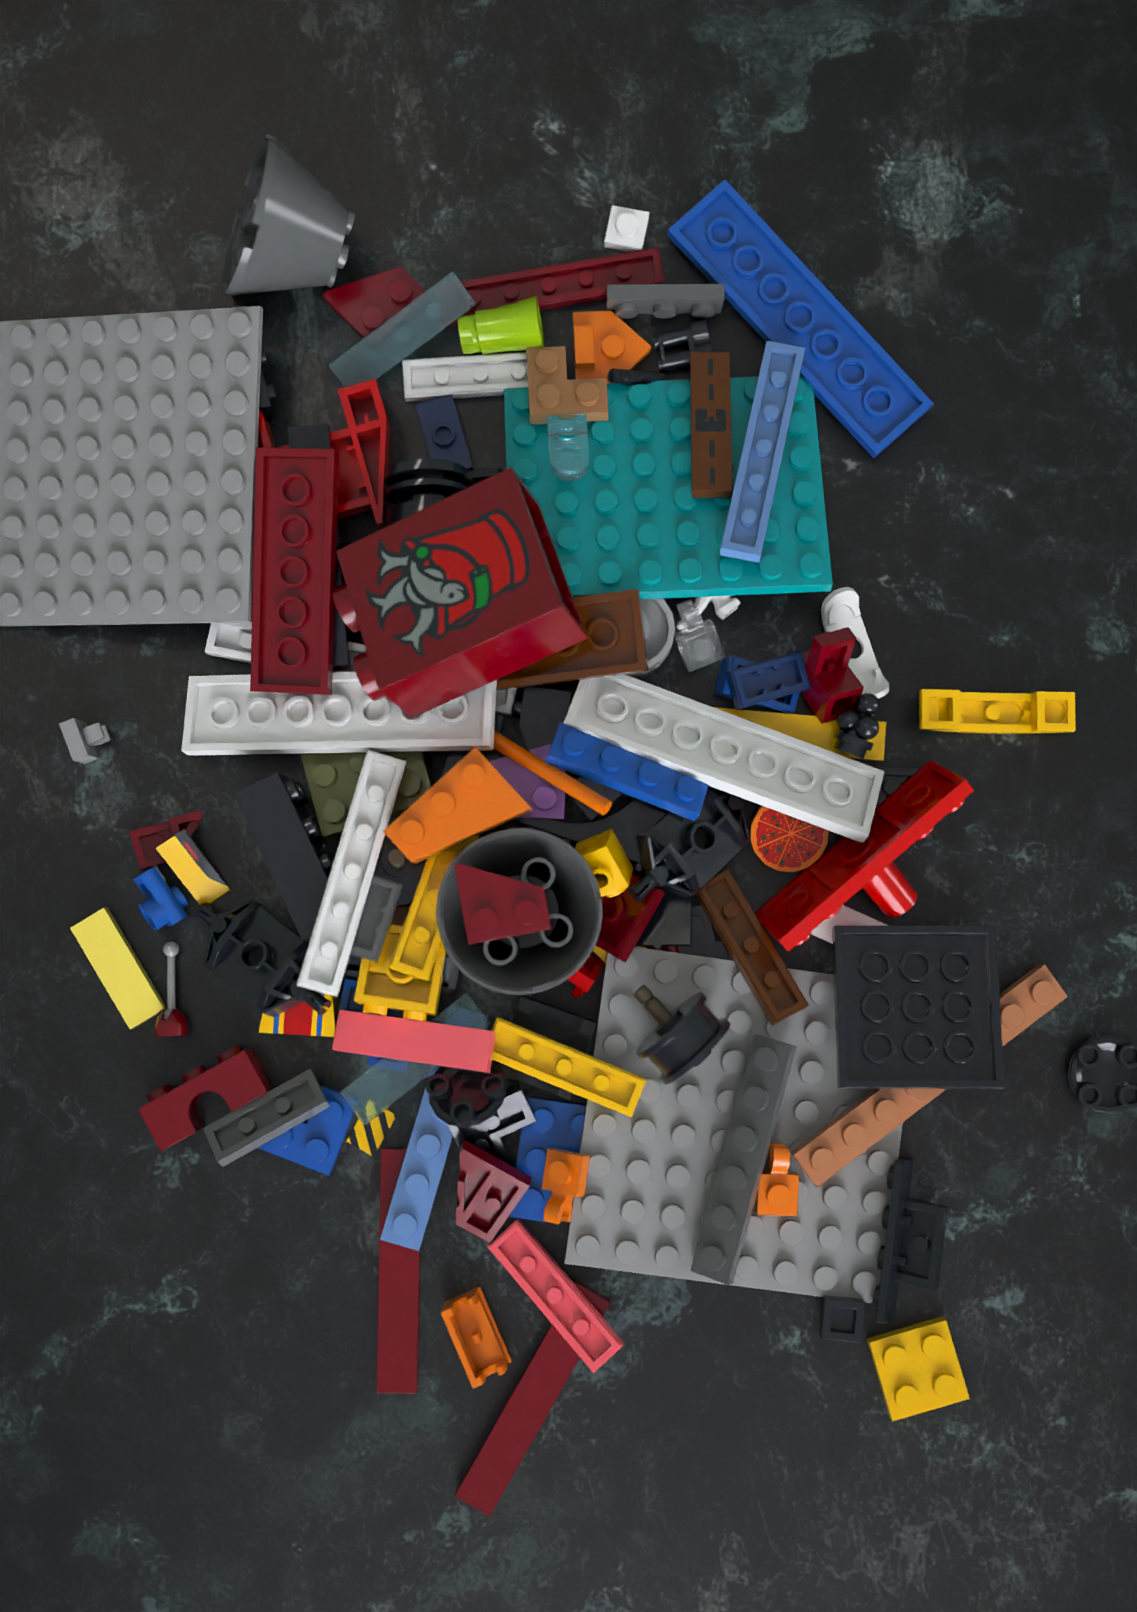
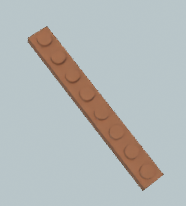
M1038 964L999 994L1002 1047L1068 997L1045 964ZM873 1089L790 1153L810 1182L817 1188L946 1089Z

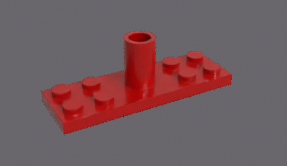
M930 760L875 808L869 836L864 843L842 836L809 868L804 869L755 912L761 925L789 952L794 946L804 943L810 937L811 932L824 920L834 917L841 910L842 905L861 888L864 889L887 918H895L904 914L915 904L918 894L893 861L914 842L928 836L932 832L934 825L944 816L959 809L963 805L965 798L974 791L973 788L963 777Z

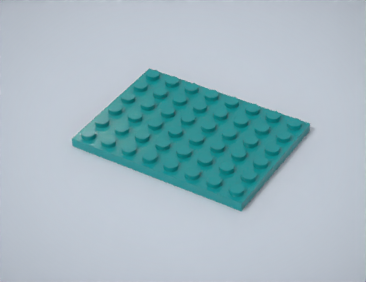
M800 375L759 563L720 555L732 497L691 498L690 379L655 381V383L652 382L647 385L645 383L636 385H623V383L621 385L607 384L608 421L530 425L528 387L504 389L506 469L510 467L514 469L539 503L573 598L632 589L640 590L641 599L831 591L833 582L814 390ZM759 376L730 378L732 495Z

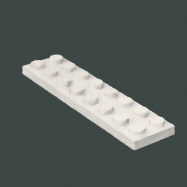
M333 672L332 695L250 691L251 674L189 676L181 750L186 755L367 752V750L374 752L471 751L475 747L478 750H493L497 680L414 718L387 697L377 701L370 699L362 688L356 672Z
M625 674L582 679L579 681L564 724L682 774L691 776L711 787L858 842L864 843L869 836L884 771Z

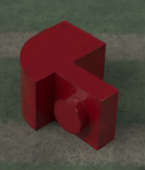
M849 627L814 636L810 651L802 653L811 688L802 691L821 724L837 720L839 713L845 709L857 711L855 706L856 700L862 695L864 689L861 682L848 666L856 641V636Z

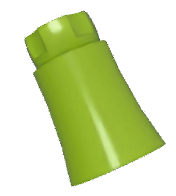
M536 295L516 303L479 310L475 314L462 316L458 319V330L464 354L482 352V355L498 352L527 351V348L545 347L541 314Z

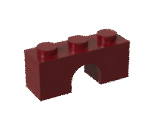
M237 1045L218 1055L217 1059L220 1064L206 1071L204 1065H201L182 1075L181 1077L185 1083L171 1090L169 1084H166L147 1095L150 1103L138 1110L160 1151L167 1149L205 1127L198 1112V1101L205 1091H213L220 1094L227 1102L231 1112L274 1089L253 1047L241 1051Z

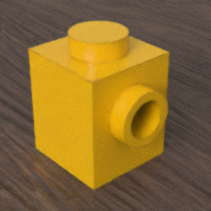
M613 829L604 831L576 844L575 850L584 858L595 876L601 897L605 895L608 898L615 897L627 889L634 867Z

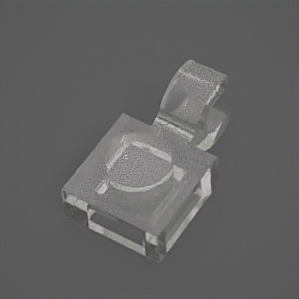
M692 599L678 604L677 609L685 629L676 632L674 635L686 669L692 672L725 658L715 625L711 619L702 621L700 611L697 606L694 607Z

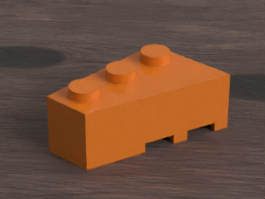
M475 747L383 832L410 862L417 864L475 836L493 830L504 823L531 813L533 810Z

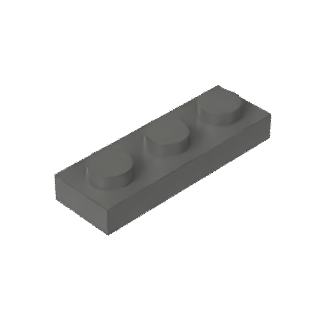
M724 284L607 285V311H612L615 316L621 319L634 318L638 314H653L657 318H671L676 316V314H692L696 318H708L714 316L715 313H721L724 302Z
M310 1068L204 1127L203 1130L217 1162L224 1167L329 1108L330 1104L315 1073Z

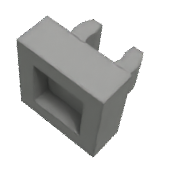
M75 718L59 723L71 758L79 763L86 764L99 759L95 746L111 740L106 725L101 726L100 723L87 726L86 722Z

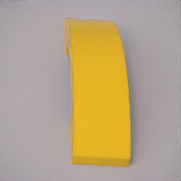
M921 689L919 690V729L960 733L1010 734L1075 732V692L981 693L960 692V690Z

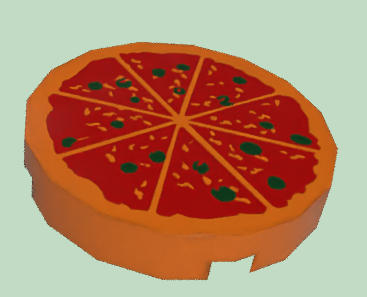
M762 805L757 808L750 821V840L755 854L765 865L777 871L796 872L809 868L821 857L828 844L829 830Z

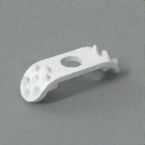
M850 587L834 590L822 602L821 618L825 632H832L846 627L850 628L861 644L862 651L858 658H850L848 666L863 685L862 694L872 693L877 698L883 697L889 692V682L881 673L859 610V596Z

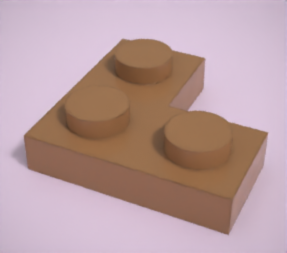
M565 346L527 348L530 425L608 421L606 378L567 380Z

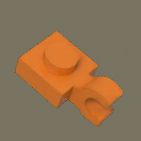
M770 1143L768 1171H763L755 1199L754 1211L757 1215L797 1216L799 1175L796 1172L787 1171L790 1163V1148H787L785 1143Z
M559 1148L547 1149L542 1189L552 1191V1194L544 1209V1221L554 1224H560L561 1221L570 1222L573 1210V1197L585 1195L590 1155Z

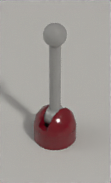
M169 941L163 947V952L167 956V1009L161 1012L156 1019L155 1037L188 1036L186 1016L175 1008V956L179 952V946L176 942Z

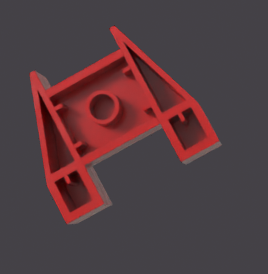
M373 379L337 389L348 428L331 432L330 437L331 448L339 451L337 518L342 519L372 510L379 530L387 527L386 510L388 509V501L386 500V489L388 486L385 482V470L389 467L391 427L377 381ZM260 411L258 448H276L270 424ZM285 445V446H281V447H278V448H290V447H289V445Z

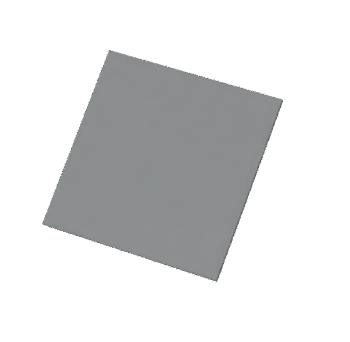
M261 306L0 321V626L251 622L255 472L259 431L263 308Z
M634 947L625 963L607 952L593 1056L645 1077L647 1080L632 1117L588 1099L586 1100L579 1153L590 1155L585 1195L573 1197L572 1217L569 1223L564 1259L565 1264L724 1284L690 1270L754 1034L797 1046L771 1143H785L786 1147L790 1148V1152L873 1090L838 1089L833 974L787 968L809 1006L780 1023L771 1026L737 965L732 960ZM643 984L650 989L653 996H656L670 1012L691 996L702 992L707 997L704 1004L718 1019L725 1017L730 1022L728 1031L711 1050V1054L700 1065L690 1069L683 1076L667 1085L663 1084L659 1079L662 1072L648 1057L640 1059L636 1054L643 1040L658 1025V1022L644 1008V1004H640L633 996V993ZM903 1123L817 1188L810 1182L790 1153V1163L787 1171L796 1172L799 1175L797 1216L757 1215L753 1206L733 1284L729 1285L818 1297L828 1295L863 1299L865 1303H872L874 1290L881 1283L882 1270L877 1267V1258L880 1247L885 1245L887 1230L882 1227V1217L886 1205H890L892 1189L887 1187V1176L890 1166L895 1165V1161L899 1157ZM768 1155L763 1171H768Z

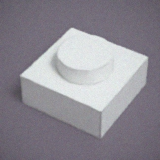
M612 205L604 248L623 252L643 250L649 212Z

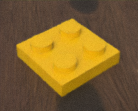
M943 1316L866 1338L889 1417L892 1421L970 1399L948 1324Z

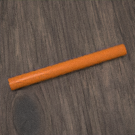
M494 730L493 749L601 815H605L609 811L612 801Z

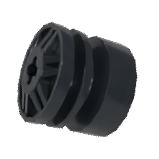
M414 459L390 465L385 470V482L388 486L386 489V500L393 504V506L386 510L387 526L466 489L467 487L464 485L467 483V469L459 463L441 459Z

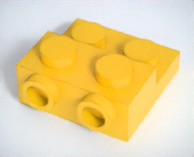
M391 924L378 963L361 959L354 1001L357 1004L364 1005V1013L387 1016L388 1009L404 1011L402 1017L404 1019L426 1022L427 1015L437 1016L446 957L443 942L441 943L428 981L389 969L403 926Z

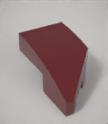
M202 811L170 818L167 822L130 831L140 870L166 864L167 862L156 850V847L183 829L192 838L203 817Z

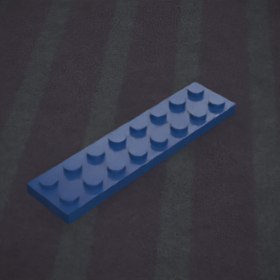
M723 180L668 229L667 236L711 284H724V298L765 342L772 341L805 348L800 376L813 387L814 395L873 458L877 457L934 404L726 180Z

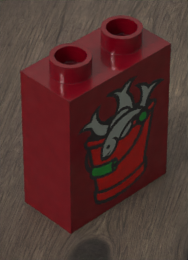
M512 467L336 551L346 583L333 588V599L346 626L352 632L361 631L366 647L365 652L353 658L357 678L370 699L377 701L387 697L412 718L588 639L540 505Z

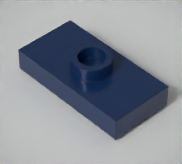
M452 394L416 404V411L430 459L453 461L464 466L467 471H473V465Z
M801 650L725 672L736 710L811 688Z

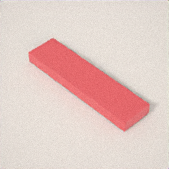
M339 1010L332 1050L490 1073L496 1032Z
M520 1219L515 1220L487 1246L593 1373L625 1344Z

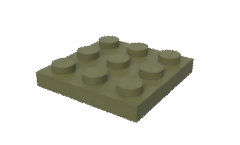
M424 751L377 752L407 761L390 818L400 816L433 786ZM367 752L300 754L322 838L326 841L342 836Z

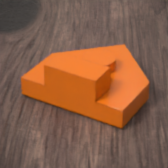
M612 311L573 312L576 379L606 378L607 381L608 372L612 368L632 370L651 352V346L618 316H615Z

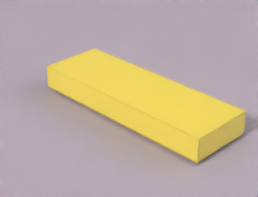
M108 907L100 909L70 928L129 1029H134L167 1008Z

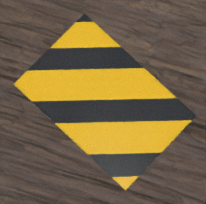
M369 1100L346 1142L374 1157L397 1115Z

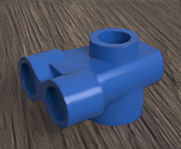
M155 865L134 878L133 881L141 892L145 893L148 899L138 905L139 910L148 924L157 931L166 924L170 927L185 918L187 914L183 908L188 903L176 886L168 887L165 877Z

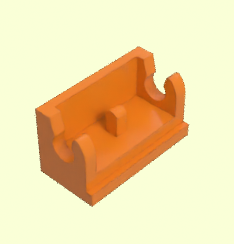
M481 1286L445 1301L441 1315L472 1388L483 1385L486 1377L497 1372L499 1376L507 1371L508 1363L512 1362V1358Z

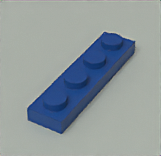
M560 722L556 729L545 760L548 764L693 821L700 815L709 786L691 776L682 774L575 729L563 722Z

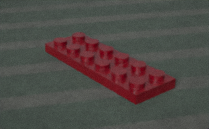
M256 448L250 691L332 695L335 613L332 591L335 588L339 475V451L335 449Z

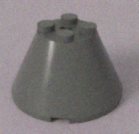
M265 134L256 149L244 182V186H247L246 196H248L244 209L237 207L233 220L221 286L227 288L223 289L222 293L233 296L319 286L332 287L337 274V268L343 269L347 260L349 246L343 244L345 234L349 235L351 232L355 212L347 210L276 137Z
M512 828L479 838L467 846L454 859L446 871L439 888L436 903V920L445 950L463 974L487 989L504 994L526 995L555 987L566 981L582 967L598 940L602 923V900L599 886L591 868L573 847L560 838L543 831L528 828ZM463 864L543 887L552 929L469 945L454 865Z

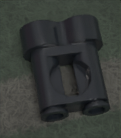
M705 319L690 322V327L658 333L657 336L653 335L655 349L658 350L659 348L661 358L657 357L660 372L662 370L668 371L690 366V352H712ZM688 343L689 350L665 355V348Z

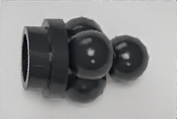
M865 693L858 697L855 705L857 711L845 709L839 713L836 722L841 731L836 730L834 737L837 738L834 748L864 759L867 750H872L873 743L866 740L876 737L879 732L878 721L872 716L877 714L880 708L879 699L872 693Z

